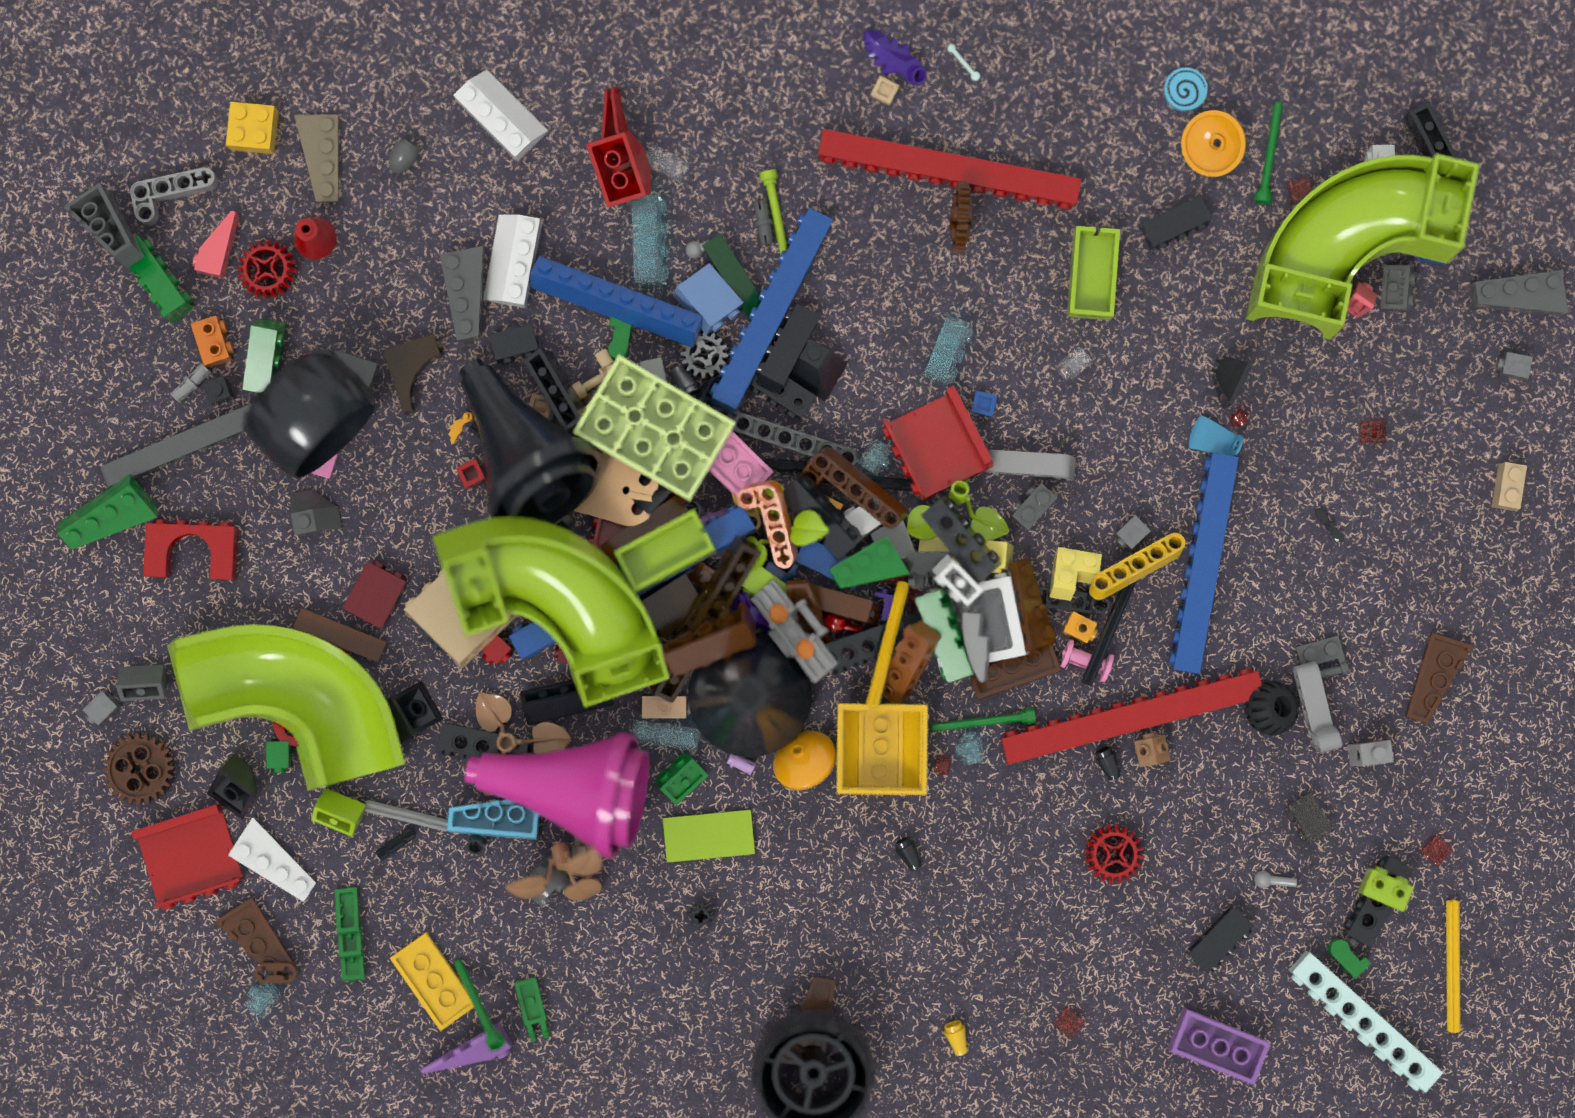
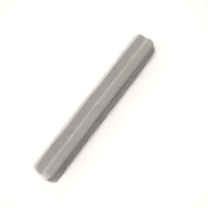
M366 800L365 812L447 831L448 819L371 800Z

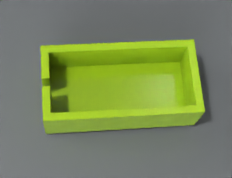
M1076 226L1073 230L1067 317L1111 320L1114 317L1120 229L1100 228L1097 236H1093L1096 232V227Z
M692 510L616 550L614 553L634 591L638 594L716 553V550L707 533L703 532L705 529L696 512Z

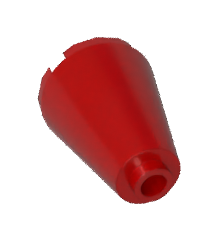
M312 216L302 219L297 223L293 233V243L300 255L307 259L318 260L329 256L334 250L337 243V235L333 225L328 220Z

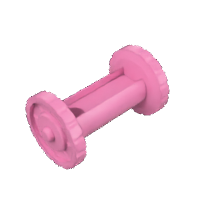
M1069 639L1065 650L1062 652L1060 667L1065 668L1068 663L1086 669L1092 654L1073 648L1074 641ZM1109 654L1102 662L1098 672L1101 682L1106 681L1112 669L1113 654Z

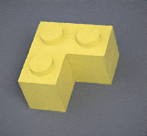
M1058 547L1053 562L1049 597L1071 601L1075 592L1076 582L1091 584L1093 577L1100 573L1102 554Z

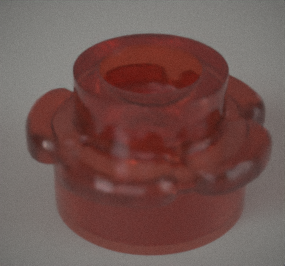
M1242 408L1236 411L1228 419L1232 423L1231 427L1237 426L1241 428L1249 420L1247 418L1249 413H1246Z
M941 755V759H936L935 772H939L940 777L941 775L948 776L950 758Z

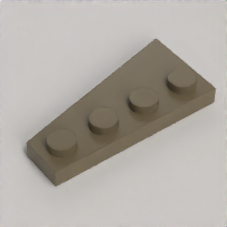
M294 115L316 202L339 203V115Z

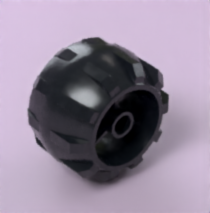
M314 349L311 353H303L284 369L276 373L262 390L254 396L249 409L244 412L242 429L261 449L264 456L287 477L300 479L328 462L362 430L376 409L375 397L361 377L351 370L332 349Z
M800 1003L789 1006V1014L776 1021L774 1024L767 1022L762 1028L761 1039L752 1059L751 1078L754 1091L761 1104V1110L767 1118H860L867 1109L866 1103L875 1084V1061L865 1036V1030L859 1022L852 1024L849 1020L837 1014V1006L828 1003L825 1004L823 1010H802ZM807 1039H820L835 1045L841 1052L825 1056L820 1048L808 1047L802 1051L795 1044ZM784 1053L788 1054L800 1065V1078L806 1085L804 1094L790 1089L780 1077L778 1065ZM848 1066L847 1074L839 1086L824 1094L811 1095L813 1087H818L825 1082L827 1072Z

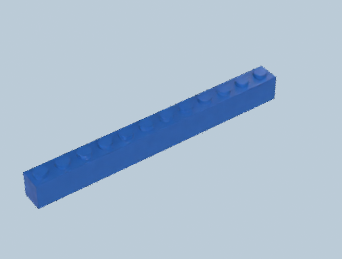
M734 505L725 511L726 515L720 518L714 516L706 521L707 525L704 526L705 531L703 532L707 533L716 553L730 546L736 535L744 538L756 531L744 508ZM708 556V557H706V558L700 560L699 562H697V563H695V564H693V565H691V566H689V567H687V568L681 570L680 572H678V573H676V574H674V575H672V576H670V577L664 579L663 581H661V582H659V583H657V584H655V585H653V586L647 588L646 590H644V591L638 593V596L643 595L644 593H646V592L650 591L651 589H653V588L659 586L660 584H662V583L668 581L669 579H671V578L675 577L676 575H678V574L684 572L685 570H687V569L691 568L692 566H694V565L700 563L701 561H703V560L709 558L710 556ZM534 621L526 627L524 624L512 630L513 634L509 636L520 658L524 661L557 643L544 628Z

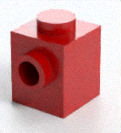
M497 635L481 650L484 653L482 657L490 665L493 662L496 665H499L500 662L504 665L512 657L510 652L513 648Z

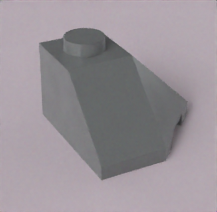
M313 489L290 493L291 518L296 536L300 537L342 528L337 505Z

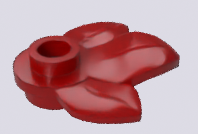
M827 612L823 613L824 624L828 626L827 629L830 631L840 632V630L844 629L862 631L864 628L861 625L852 624L850 619H845L842 616Z

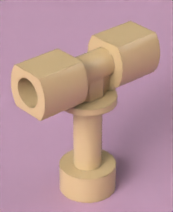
M607 349L595 355L601 365V368L598 369L600 374L583 384L578 381L572 385L580 400L588 396L586 393L588 390L604 381L614 364Z

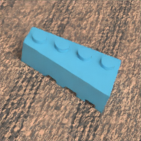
M509 800L449 808L447 831L450 833L538 840L540 815Z

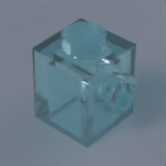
M871 441L857 465L876 476L879 470H885L891 461L888 458L891 453L887 451L889 447L880 441L876 443Z
M976 732L963 733V738H958L959 743H955L956 756H961L962 765L985 762L982 736H976Z
M262 983L259 986L255 984L248 992L250 997L243 1006L259 1019H262L281 997L278 994L279 990L271 983Z

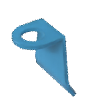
M1202 415L1195 422L1189 438L1190 449L1236 456L1243 444L1242 435H1236ZM1239 441L1238 447H1237V449L1235 450V446H1236L1237 442Z

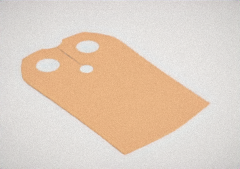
M600 453L602 466L597 475V484L590 496L573 511L629 527L648 520L650 515L644 510L640 515L632 513L631 507L635 503L632 499L652 502V495L658 489L659 484L651 480L647 486H642L639 483L641 473L606 453ZM625 486L630 489L628 494H623L622 492Z

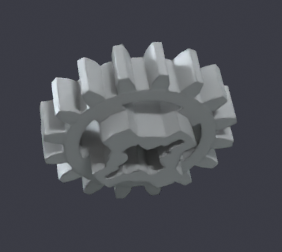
M703 332V336L699 335L695 342L697 346L695 353L691 355L692 347L683 344L682 347L686 351L681 352L680 355L686 358L682 361V365H688L686 372L688 373L693 370V377L696 378L698 374H701L702 380H705L706 374H709L711 378H714L713 372L715 371L720 374L721 369L719 367H723L726 364L723 359L728 358V354L723 353L727 346L720 345L722 338L715 340V333H712L709 337ZM704 341L710 342L715 346L710 347L706 345ZM701 351H705V353H710L708 354L707 360H704L703 357H699L701 356ZM719 355L717 363L713 366V358ZM700 364L704 366L705 369L697 368L694 365Z

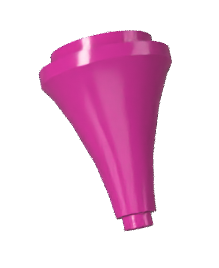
M621 732L613 737L584 746L538 754L484 753L481 758L471 756L466 767L465 781L466 783L476 784V789L499 796L534 811L567 830L591 848L593 846L601 857L614 859L621 846L632 847L639 830L648 786L649 753L646 750L638 749V739L635 734Z

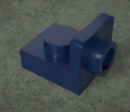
M766 558L762 565L765 570L784 583L789 579L791 580L798 570L796 561L788 568H780L775 564L774 558L772 560Z

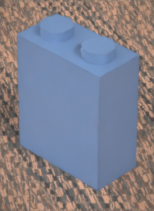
M710 263L678 285L673 293L674 298L685 310L703 316L701 329L706 335L712 330L717 332L724 326L723 322L727 319L733 320L741 313L742 300Z

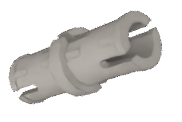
M200 363L191 374L183 378L184 380L170 393L171 396L181 403L193 390L196 391L199 388L198 385L212 372L203 363Z

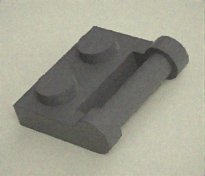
M1338 635L1295 647L1300 665L1312 661L1320 664L1337 659V666L1320 670L1322 679L1338 674H1349V667L1345 660Z

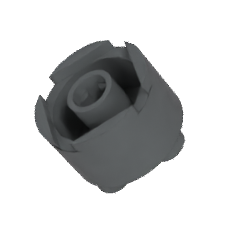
M550 854L548 858L546 857L528 876L538 875L546 878L549 859H552V855ZM553 865L549 884L545 885L546 891L531 899L542 907L551 899L554 890L559 892L567 884V881L570 879L569 874L565 870H558Z

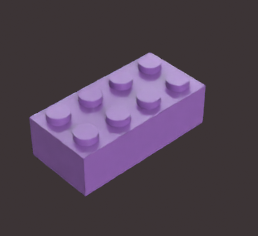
M1183 1007L1167 1049L1172 1053L1255 1085L1271 1043Z

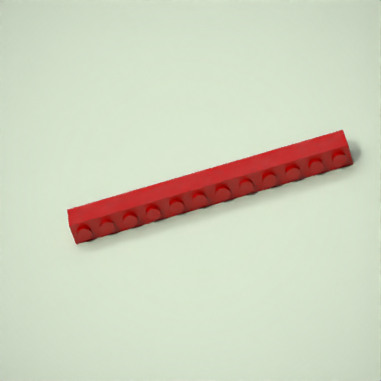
M823 129L818 159H822V163L834 165L835 162L843 163V167L856 169V166L864 167V170L870 173H877L880 170L885 171L886 175L891 177H899L900 174L908 176L907 179L912 181L926 179L933 185L951 184L950 187L956 189L958 182H968L969 188H972V192L984 194L985 191L993 192V196L1006 198V195L1014 196L1015 200L1027 202L1030 199L1035 200L1036 204L1041 206H1049V203L1058 205L1057 208L1062 210L1075 208L1081 185L1080 178Z
M1251 668L1238 671V676L1230 677V674L1218 676V681L1209 683L1208 679L1195 682L1196 687L1188 689V686L1184 685L1174 688V693L1167 694L1166 690L1154 693V698L1145 700V696L1132 699V704L1125 706L1123 702L1110 705L1111 709L1103 711L1102 707L1089 710L1090 715L1082 717L1081 713L1068 716V721L1060 722V719L1047 721V726L1039 728L1038 724L1025 727L1026 732L1017 733V730L1004 733L1005 737L1000 738L1006 763L1008 765L1247 702L1255 689L1260 691L1257 688L1262 685L1259 672H1252Z

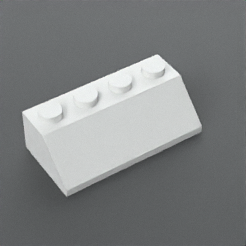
M488 70L469 79L453 95L456 101L517 162L548 132Z
M499 215L483 301L521 308L527 307L530 291V272L535 264L542 227L540 218L523 215Z

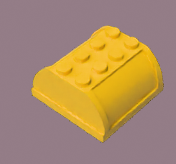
M838 704L837 794L927 795L928 705L879 704L877 709L867 707V704Z

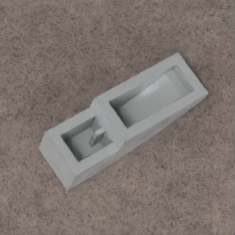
M963 612V635L968 658L979 681H988L991 636H982L984 614Z

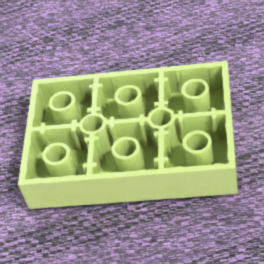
M618 355L573 433L691 502L736 424Z

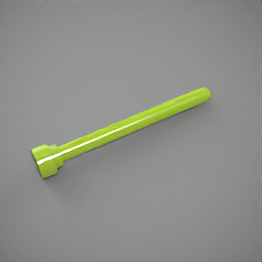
M776 169L760 172L759 175L761 182L767 188L781 255L783 250H788L775 188L778 176Z

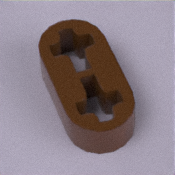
M263 962L255 968L254 976L260 983H290L297 978L298 968L291 962ZM264 966L267 971H274V974L268 975L266 979L263 974H260ZM286 967H289V971H293V974L287 979L285 974H278V971H283Z

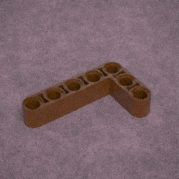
M825 447L820 450L802 471V473L814 481L817 488L826 478L887 528H895L906 517L907 511L900 502L831 447ZM822 456L827 459L828 463L822 460ZM839 470L844 473L845 477L840 475ZM810 472L815 475L816 479L812 478ZM856 484L860 485L862 491L858 490ZM873 498L877 499L880 505H877ZM890 512L894 513L897 519L893 518Z

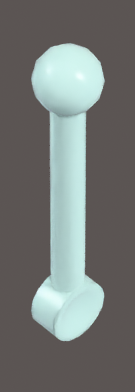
M949 44L947 47L948 51L952 52L971 74V79L977 81L980 78V74L972 70L956 51L954 44Z

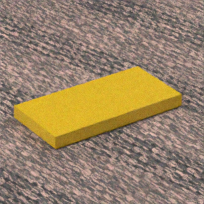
M427 932L390 958L440 1031L474 1008L463 983Z

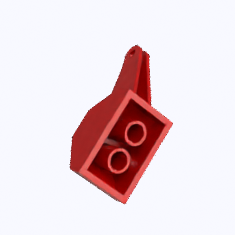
M616 86L612 87L611 90L606 89L604 91L601 139L586 144L608 208L651 194V168L643 146L627 128L619 89Z

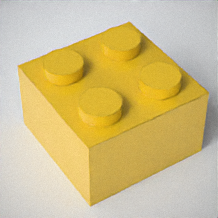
M230 102L226 146L233 151L274 154L279 111L275 106Z

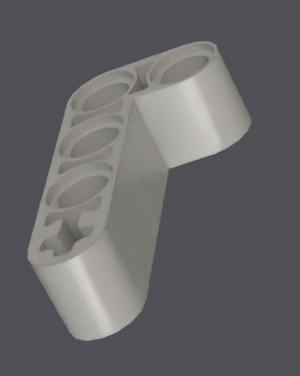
M202 167L138 181L130 189L135 216L144 225L152 226L159 219L156 202L211 191L218 186V176L211 169ZM206 175L211 177L208 179V183L203 181L206 179ZM185 179H189L190 185L187 188L182 189V181ZM163 184H168V190L165 193H160V187ZM141 189H147L146 196L143 198H139V191ZM146 210H151V216L148 219H143V213Z
M988 450L993 459V467L986 470L985 472L1052 477L1058 480L1062 478L1074 481L1076 458L1071 455Z
M1316 661L1293 667L1309 736L1312 737L1311 744L1313 748L1319 753L1341 748V737L1332 723L1320 670Z

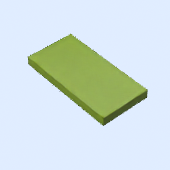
M751 810L663 818L667 863L755 854Z

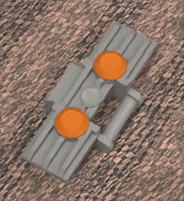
M774 579L751 598L752 602L770 624L771 630L769 635L787 658H796L814 683L819 681L838 664L820 640L829 630L820 624L807 607L805 599L794 605ZM799 611L815 630L816 634H806L798 625L799 617L797 613Z

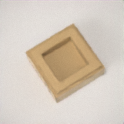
M880 76L870 96L890 106L900 85Z

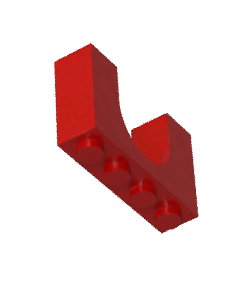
M153 519V523H146L143 576L170 578L171 553L174 545L185 536L198 535L206 541L210 548V579L236 580L239 528L233 527L232 522H219V526H210L208 521H197V525H188V521L175 520V524H166V520Z

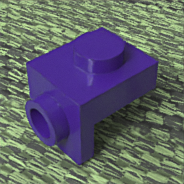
M879 588L878 592L874 591L872 596L885 599L880 621L887 622L894 596L891 595L890 590Z

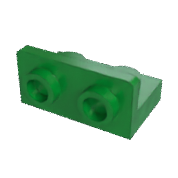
M686 751L677 756L671 766L661 771L654 782L677 806L709 775Z

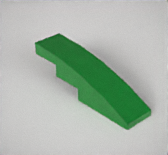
M358 888L335 889L336 932L339 942V957L341 958L342 981L365 980Z

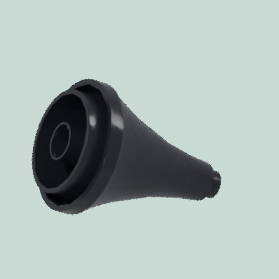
M475 359L466 363L459 372L462 377L461 387L469 402L479 431L486 466V508L491 518L521 517L552 524L571 513L590 496L597 484V475L602 466V457L596 447L589 441L579 438L557 426L523 401L501 379L492 366L485 365L481 359Z
M756 633V644L750 649L740 650L728 658H720L708 666H700L693 669L688 686L690 713L700 733L718 749L741 757L768 755L789 744L805 725L812 703L810 678L806 679L803 668L796 658H787L771 636ZM745 685H752L749 690L743 687ZM757 689L759 691V698L753 695ZM739 692L745 695L741 701L738 697ZM749 699L755 703L753 705H746Z

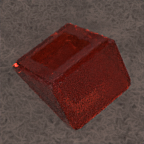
M1360 421V443L1386 444V422Z
M1065 1007L1052 1024L1072 1039L1085 1021L1068 1007Z

